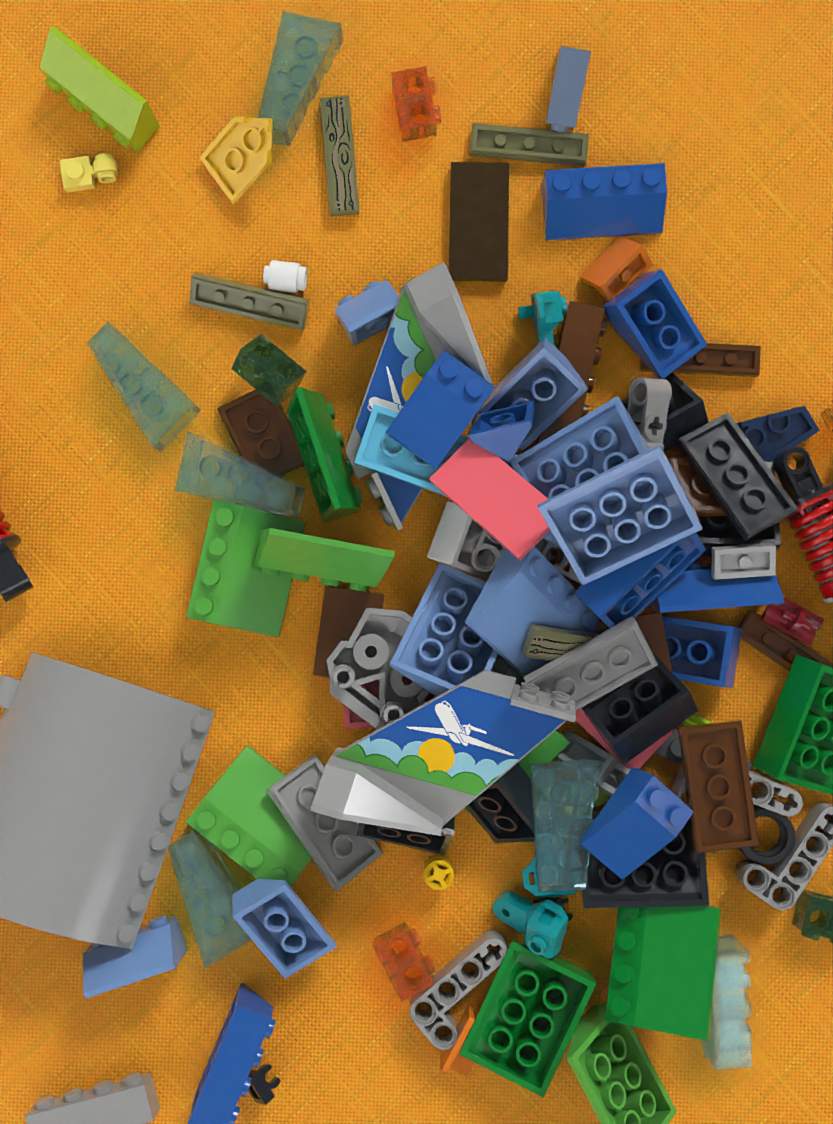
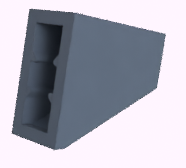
M564 46L559 48L545 121L551 124L550 130L568 133L569 127H576L591 51Z

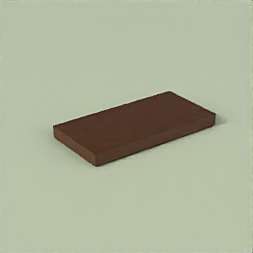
M733 720L679 727L678 735L688 807L694 811L690 817L694 851L696 853L759 846L742 721Z

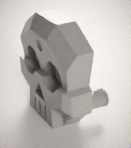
M366 608L349 641H341L327 659L330 675V694L374 728L379 729L426 703L424 698L430 692L413 681L409 685L403 684V674L390 667V662L412 617L404 611ZM368 646H374L377 650L376 655L372 658L367 657L365 654ZM378 680V698L360 685Z

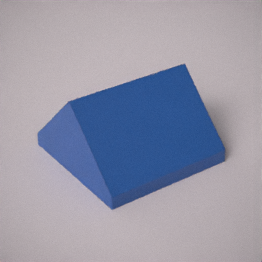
M534 401L476 414L469 433L470 440L503 460L510 462L532 428L535 410Z

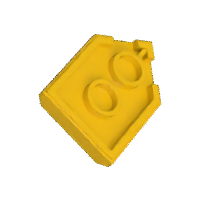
M234 116L199 157L232 204H236L272 164L273 118Z

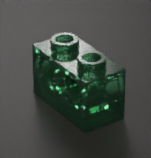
M262 334L240 349L231 368L275 406L280 405L294 393L307 372Z
M806 889L802 891L797 899L792 924L801 931L802 936L813 940H819L820 936L830 938V942L833 943V896ZM819 910L818 919L810 922L811 914Z

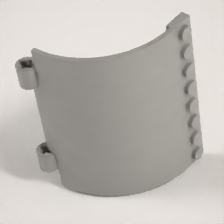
M32 652L21 680L2 674L0 676V707L5 708L0 719V917L27 927L76 940L133 949L215 712Z

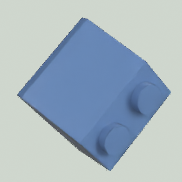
M387 280L381 283L379 281L370 283L363 289V293L356 297L350 295L338 302V307L334 308L336 317L353 346L389 327L399 295Z

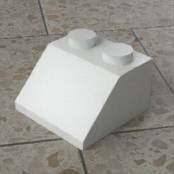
M447 501L427 558L484 580H488L493 571L480 572L471 564V554L483 528L455 503ZM480 550L477 555V561L482 566H490L493 562V555L488 550Z

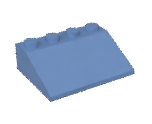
M616 396L515 457L510 462L513 469L550 499L649 450V447L622 401ZM550 530L544 536V538L552 544L556 545L557 547H560L556 538Z
M660 444L538 504L539 511L582 586L702 530L698 516Z
M534 546L521 561L506 548L504 549L465 623L516 671L525 677L552 661L528 658L523 655L522 649L531 624L593 633L600 618L575 594L576 589Z
M439 562L390 662V667L436 697L483 670L493 671L499 654L465 623L486 582Z

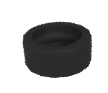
M753 804L755 819L762 816L774 819L780 827V838L778 843L768 851L761 852L752 847L738 848V850L753 862L762 865L776 864L784 860L793 849L795 842L794 827L787 816Z

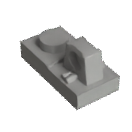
M773 543L712 547V578L714 580L776 575V545Z

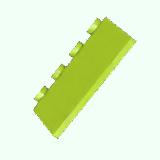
M55 26L50 28L39 67L47 78L44 81L46 85L59 95L60 92H63L68 96L67 101L77 111L82 112L85 110L91 115L90 120L101 130L104 131L108 128L114 133L112 137L122 147L127 149L130 146L138 153L160 127L147 100Z

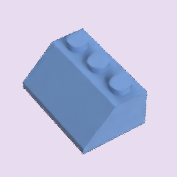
M545 337L494 388L480 408V412H489L534 401L535 410L532 428L519 447L523 451L588 390V387L569 360Z
M258 878L232 894V917L285 979L337 947L336 942L285 880Z
M162 915L148 922L149 925L139 929L133 949L91 943L83 952V993L85 999L175 969L187 951L177 916L167 919L166 915Z

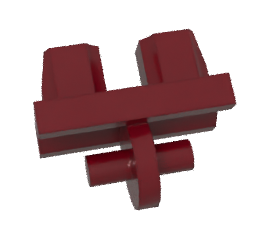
M785 597L784 603L768 604L760 618L762 621L811 646L816 632L825 620Z

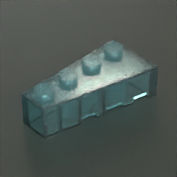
M283 11L258 118H273L272 142L290 146L306 115V109L312 98L314 99L324 74L328 72L336 51L339 50L343 43L340 23Z
M109 322L87 342L153 448L161 452L200 412L201 409Z
M187 431L175 491L299 518L305 488L199 434Z
M580 759L530 764L538 892L585 890L590 852L578 842L595 820L592 819L594 800L598 798L599 787H596L597 774L601 772L602 761Z
M193 828L175 839L167 848L206 969L252 939L232 917V894L240 890L213 844Z
M721 935L718 939L709 1041L702 1040L704 1058L710 1061L715 1070L752 1067L751 1029L749 1024L745 1023V1018L751 1016V1005L744 992L745 988H750V975L746 973L744 963H750V952L734 935Z

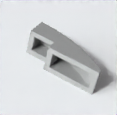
M568 729L564 736L570 741V744L556 758L611 798L631 769L619 763L611 754Z

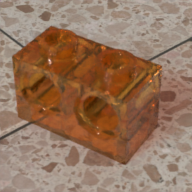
M426 66L391 72L392 90L402 142L436 136L437 124H441L439 105H433L432 96L436 95L435 82L433 77H428ZM416 86L421 90L417 93H411L408 91V88ZM421 114L424 115L427 119L422 122L415 121L413 117L415 115Z
M406 921L375 937L373 942V948L401 1002L434 985L433 973L436 972L430 956H424L419 948L422 942L416 929H409ZM401 940L407 944V948L399 952L395 951L391 944L394 941ZM409 968H417L421 971V975L417 978H410L405 972Z

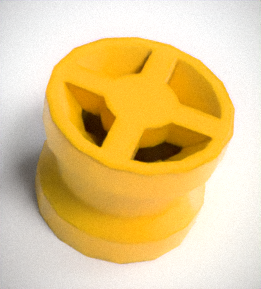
M434 855L424 865L425 882L432 889L443 890L453 882V865L449 858L444 855Z

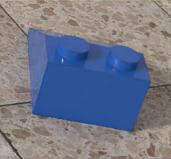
M662 269L645 273L601 307L605 308L604 313L615 331L659 379H664L707 345Z
M444 350L385 433L436 470L485 403L495 386Z
M662 616L672 673L679 680L733 688L742 629L733 626Z
M632 767L578 843L619 878L624 879L675 839L694 811L654 775Z

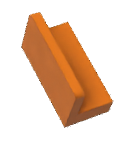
M619 236L580 277L583 282L596 287L606 304L644 275L653 264L642 244Z
M469 1004L456 1026L457 1039L453 1047L444 1050L440 1056V1070L445 1074L451 1068L467 1077L474 1064L473 1061L459 1054L479 1011Z

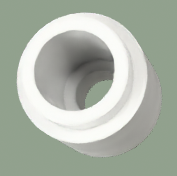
M271 260L270 266L265 265L263 282L268 284L269 290L290 293L305 291L308 268L302 267L300 263Z

